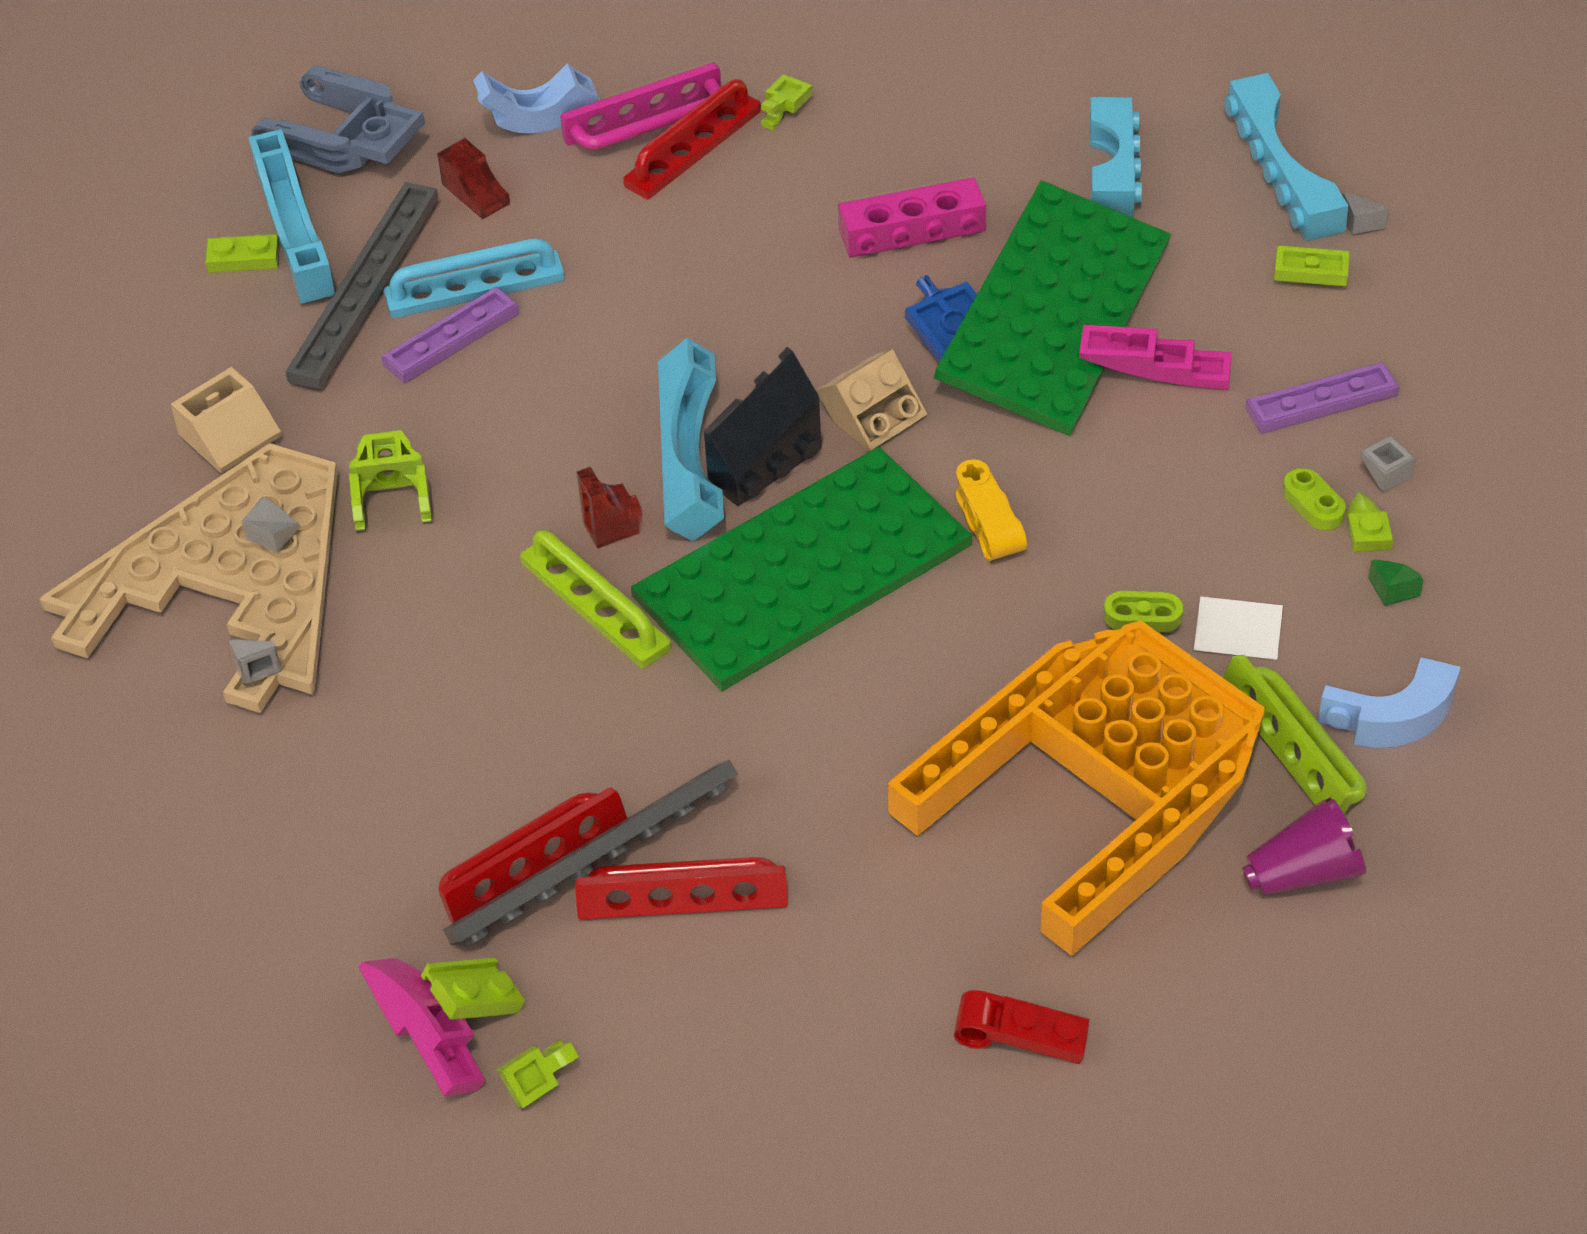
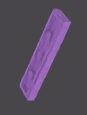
M495 287L382 355V364L405 384L519 314L518 304L499 288Z
M1380 362L1247 399L1246 410L1259 432L1263 434L1398 396L1399 386L1385 364Z

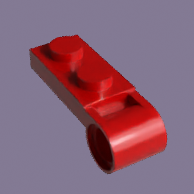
M971 990L963 993L961 996L954 1038L958 1043L969 1048H986L993 1041L1080 1064L1084 1056L1090 1019L1008 996L1003 997L985 991Z

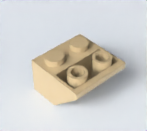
M893 349L871 355L816 390L833 422L867 451L873 450L928 415Z
M232 367L171 403L178 435L221 474L282 436L281 430L253 385Z

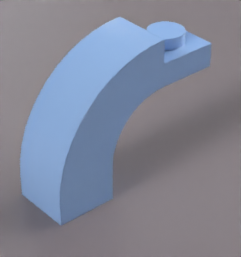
M566 64L544 85L529 90L510 88L483 71L473 80L479 94L477 96L479 102L492 112L497 126L517 133L535 134L561 128L560 115L562 113L595 103L599 100L591 78L569 64Z
M1420 657L1416 674L1409 686L1396 694L1383 697L1363 695L1325 685L1321 698L1318 722L1337 729L1356 732L1354 745L1388 748L1415 742L1433 732L1448 715L1456 693L1460 667Z

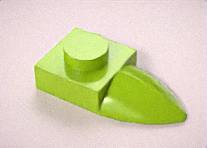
M1358 492L1350 502L1346 515L1353 553L1392 550L1393 536L1387 511H1381L1369 497Z

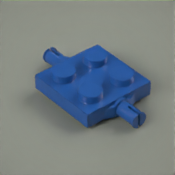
M924 275V279L920 277L917 280L916 286L919 287L926 297L921 302L905 308L904 318L936 360L940 362L977 293L967 281L952 288L938 289L930 277Z

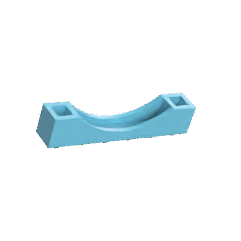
M1269 73L1229 81L1228 96L1224 99L1226 113L1229 117H1233L1240 137L1242 139L1245 138L1249 144L1252 158L1255 161H1259L1263 168L1265 180L1267 183H1271L1276 190L1279 204L1286 207L1290 214L1293 228L1300 231L1305 242L1344 233L1349 206L1336 184L1317 176L1301 166L1289 155L1278 138L1275 126L1279 117L1281 93Z
M282 129L248 137L254 168L276 233L278 234L300 304L333 296L335 291L329 262L322 242L317 237L310 220Z
M687 337L658 361L664 526L672 532L678 533L694 542L724 519L723 491L713 485L706 477L701 465L699 452L702 419L709 396L716 382L715 354Z

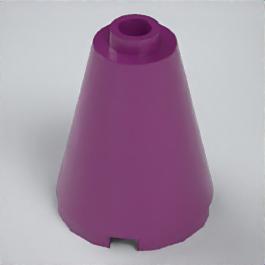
M1329 797L1320 801L1246 856L1248 865L1242 867V871L1251 890L1259 888L1261 893L1266 895L1357 878L1366 874V866L1360 848L1355 850L1351 838L1354 834L1337 802Z

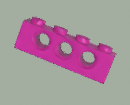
M975 177L838 203L839 232L849 258L986 231V203Z

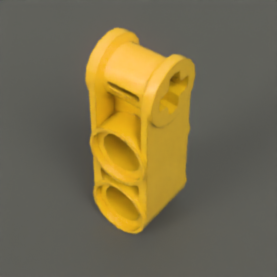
M975 459L962 462L956 470L959 486L956 489L955 498L965 515L970 530L979 541L985 558L988 561L1025 551L1027 549V539L1024 528L1019 519L1015 517L1005 493L999 488L987 464Z

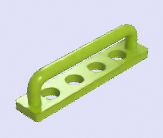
M540 529L533 535V545L520 553L521 564L635 664L645 669L671 651L670 639L652 625L648 616L557 536L545 529ZM558 564L568 567L561 574H552L548 571L550 567ZM583 585L593 589L586 595H576L572 592L576 587ZM604 607H613L617 610L610 617H602L597 614ZM634 628L639 632V637L635 639H628L622 636L628 629Z
M1244 654L1233 656L1222 678L1249 697L1251 687L1254 689L1256 702L1265 707L1258 732L1315 805L1331 797L1332 800L1334 799L1345 815L1349 806L1362 801L1367 793V785L1362 775L1282 676L1266 667H1254ZM1273 714L1275 715L1278 721L1277 732L1274 730L1272 725ZM1295 742L1298 744L1300 748V761L1295 756ZM1318 771L1321 773L1323 777V790L1319 787L1317 782Z

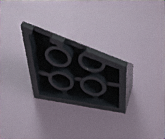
M786 347L778 356L782 362L769 375L763 371L754 380L756 386L744 400L735 399L704 430L707 478L713 485L722 489L723 495L737 507L750 498L758 496L764 488L777 479L785 477L790 470L806 459L814 457L822 449L820 398L794 352L789 347Z

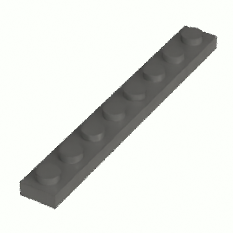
M409 182L403 184L285 371L288 382L319 390L322 389L437 203L438 192L436 188Z
M727 760L714 765L444 928L443 931L449 942L454 944L464 940L467 946L477 942L489 934L486 926L498 919L503 925L524 913L521 905L532 898H535L537 903L546 900L559 891L556 884L565 878L570 877L571 881L574 882L577 878L584 877L594 870L591 863L598 858L604 856L606 861L615 858L628 849L625 844L626 841L638 835L640 840H643L661 830L662 827L659 821L669 815H672L674 820L686 815L696 808L693 801L704 794L707 799H711L729 788L726 781L737 775L731 761Z

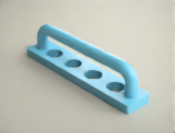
M535 238L405 266L393 274L390 279V286L384 288V295L391 318H398L470 302L495 287L507 294L561 282L565 278L557 251L553 250L547 241ZM537 253V254H533V255L523 256V257H519V258H514V259H510V260H505V261H501V262H496V263H492V264H487V265H483V266L473 267V268H469V269H464V270H460V271H455V272H451V273H446V274H442V275H437V276H433V277H428V278H423V279H419V280H414V281L407 282V281L412 280V279L422 278V277H426V276H431V275L440 274V273H444V272H449V271H453V270H458V269H462V268L472 267V266H476V265H481V264L490 263V262H494V261H499V260H503V259H508V258H512V257L522 256V255H526V254ZM524 269H531L535 271L533 274L529 276H521L518 274V272ZM488 277L500 278L498 282L492 284L483 282ZM456 284L466 286L460 291H450L448 289ZM420 292H428L431 294L430 296L424 299H416L413 297L414 295Z

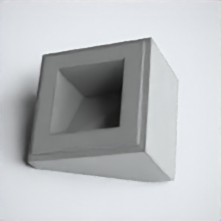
M1344 193L1342 195L1349 206L1346 224L1352 235L1386 228L1388 210L1385 206L1353 194Z
M1392 436L1361 451L1360 456L1378 487L1383 492L1412 478L1415 458Z
M262 497L242 520L246 540L277 553L300 527L297 521L265 497Z
M240 639L229 641L235 666L244 685L282 671L274 641Z

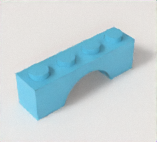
M1091 97L1089 121L1090 147L1103 150L1113 157L1104 164L1092 167L1091 201L1134 218V203H1141L1142 183L1135 182V179H1140L1141 158H1134V156L1140 155V135H1133V132H1139V111H1133L1132 97Z

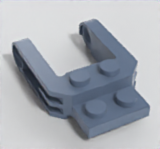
M312 66L299 81L303 93L316 103L352 112L334 131V134L283 119L277 121L270 118H262L252 128L251 135L255 136L282 129L292 160L332 172L342 173L363 167L369 159L389 164L425 124L423 112L395 105L389 85L321 66ZM314 80H316L317 82H319V83L321 84V86L323 87V89L320 88V87L314 82Z

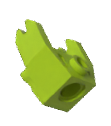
M402 430L363 435L357 447V455L349 464L351 505L356 531L366 530L363 502L365 492L414 486L418 491L422 523L431 522L432 514L425 465L422 462L421 455L411 447V442ZM384 450H388L392 453L391 455H380V453ZM387 471H394L390 475L384 474Z

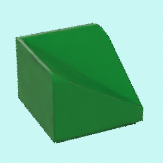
M1384 560L1371 561L1368 578L1384 606L1421 596L1423 578L1418 572L1402 563Z

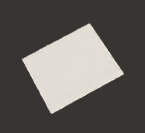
M1200 596L1194 651L1230 655L1244 654L1247 657L1277 660L1283 605Z

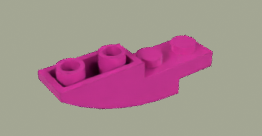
M397 958L362 962L358 968L396 1036L410 1034L443 1095L450 1096L478 1091L486 1080L466 1046L474 1036L466 1020H450L430 991L431 982L423 980L421 977L422 972L410 964Z

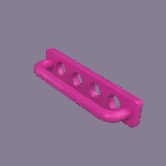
M713 62L562 113L560 115L562 137L567 145L578 143L587 149H600L674 124L721 88L720 68ZM695 83L691 91L681 93L685 85ZM664 93L663 98L659 102L650 104L651 99L655 95ZM633 104L632 109L628 113L619 114L623 106ZM602 115L596 124L588 125V121L593 116Z

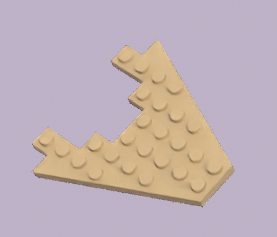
M267 444L44 594L40 598L42 609L65 617L51 637L54 648L89 658L127 603L161 613L179 586H184L240 604L226 624L230 635L246 640L274 641L282 671L244 685L237 670L223 691L226 703L261 713L279 684L313 694L316 684L338 476L336 462L275 444ZM262 497L271 500L297 521L300 526L278 553L246 540L242 520Z

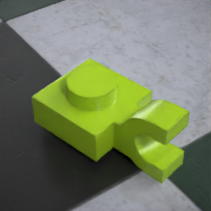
M785 74L778 78L765 91V101L761 104V110L768 113L762 119L761 126L773 131L779 125L785 110L795 113L812 96V85Z
M559 1039L548 1046L543 1053H541L538 1047L531 1046L496 1070L516 1106L524 1108L559 1085L553 1073L579 1058L571 1042L564 1044Z

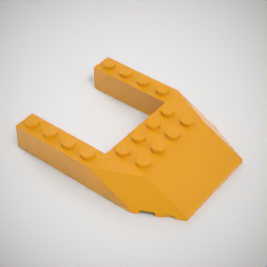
M1143 621L1123 625L1118 630H1105L1094 633L1093 639L1073 644L1071 640L1061 642L1047 651L889 781L888 813L919 836L1028 743L1032 742L1136 819L1042 902L1040 932L1073 956L1185 857L1240 787L1249 764L1265 707Z

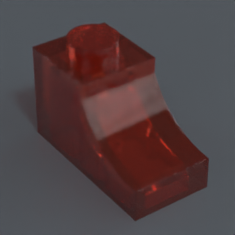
M466 138L437 153L442 185L482 220L510 204L509 193L493 175L486 161V155Z
M591 467L576 472L583 524L597 549L640 534L638 517L642 516V509L635 495L630 496L623 483L616 485L602 483L598 480Z

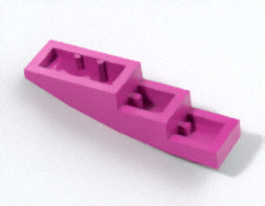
M1083 325L1079 353L1081 359L1151 380L1191 387L1229 390L1232 352L1195 350V341L1158 339V329Z

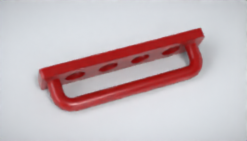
M733 79L727 82L640 151L635 162V168L623 177L624 187L646 200L652 198L761 112V102L748 95L747 86L742 80ZM726 114L735 116V118L730 120H723L719 117ZM702 132H709L713 134L712 136L707 138H700L696 136L697 134ZM678 150L689 151V153L684 156H677L673 154ZM655 168L666 169V171L661 174H653L650 172Z
M609 787L599 794L586 792L575 795L449 870L441 878L438 887L449 920L452 923L458 921L627 819L619 793ZM589 816H594L591 829L583 834H579L581 822ZM554 837H559L560 842L557 849L553 853L545 854L544 849L547 842ZM519 858H525L523 869L518 874L510 875L509 871L513 862ZM484 879H490V887L487 892L481 896H475L474 891L477 884Z
M762 857L605 866L593 870L586 877L575 880L577 916L579 919L780 908L788 905L785 866H777L771 860ZM749 882L756 887V890L749 895H740L733 888L738 883ZM703 884L712 887L714 892L709 897L699 898L694 896L691 890L697 885ZM665 887L672 892V895L666 900H655L649 893L654 888ZM613 890H623L630 897L625 902L615 903L610 901L607 895Z

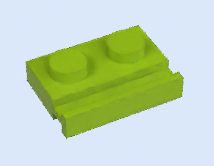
M496 957L427 963L421 974L423 980L431 982L430 991L450 1020L515 1014L520 1012L525 1003V999L507 973L497 969L498 960Z

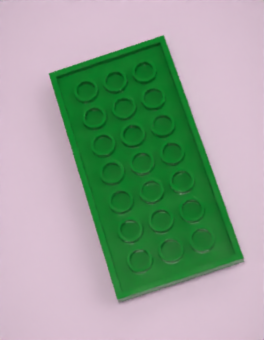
M1040 180L939 362L934 379L1070 436L1105 369L1104 366L1080 358L1083 325L1126 327L1168 245L1171 233Z
M878 446L631 586L632 597L722 692L972 546V534Z

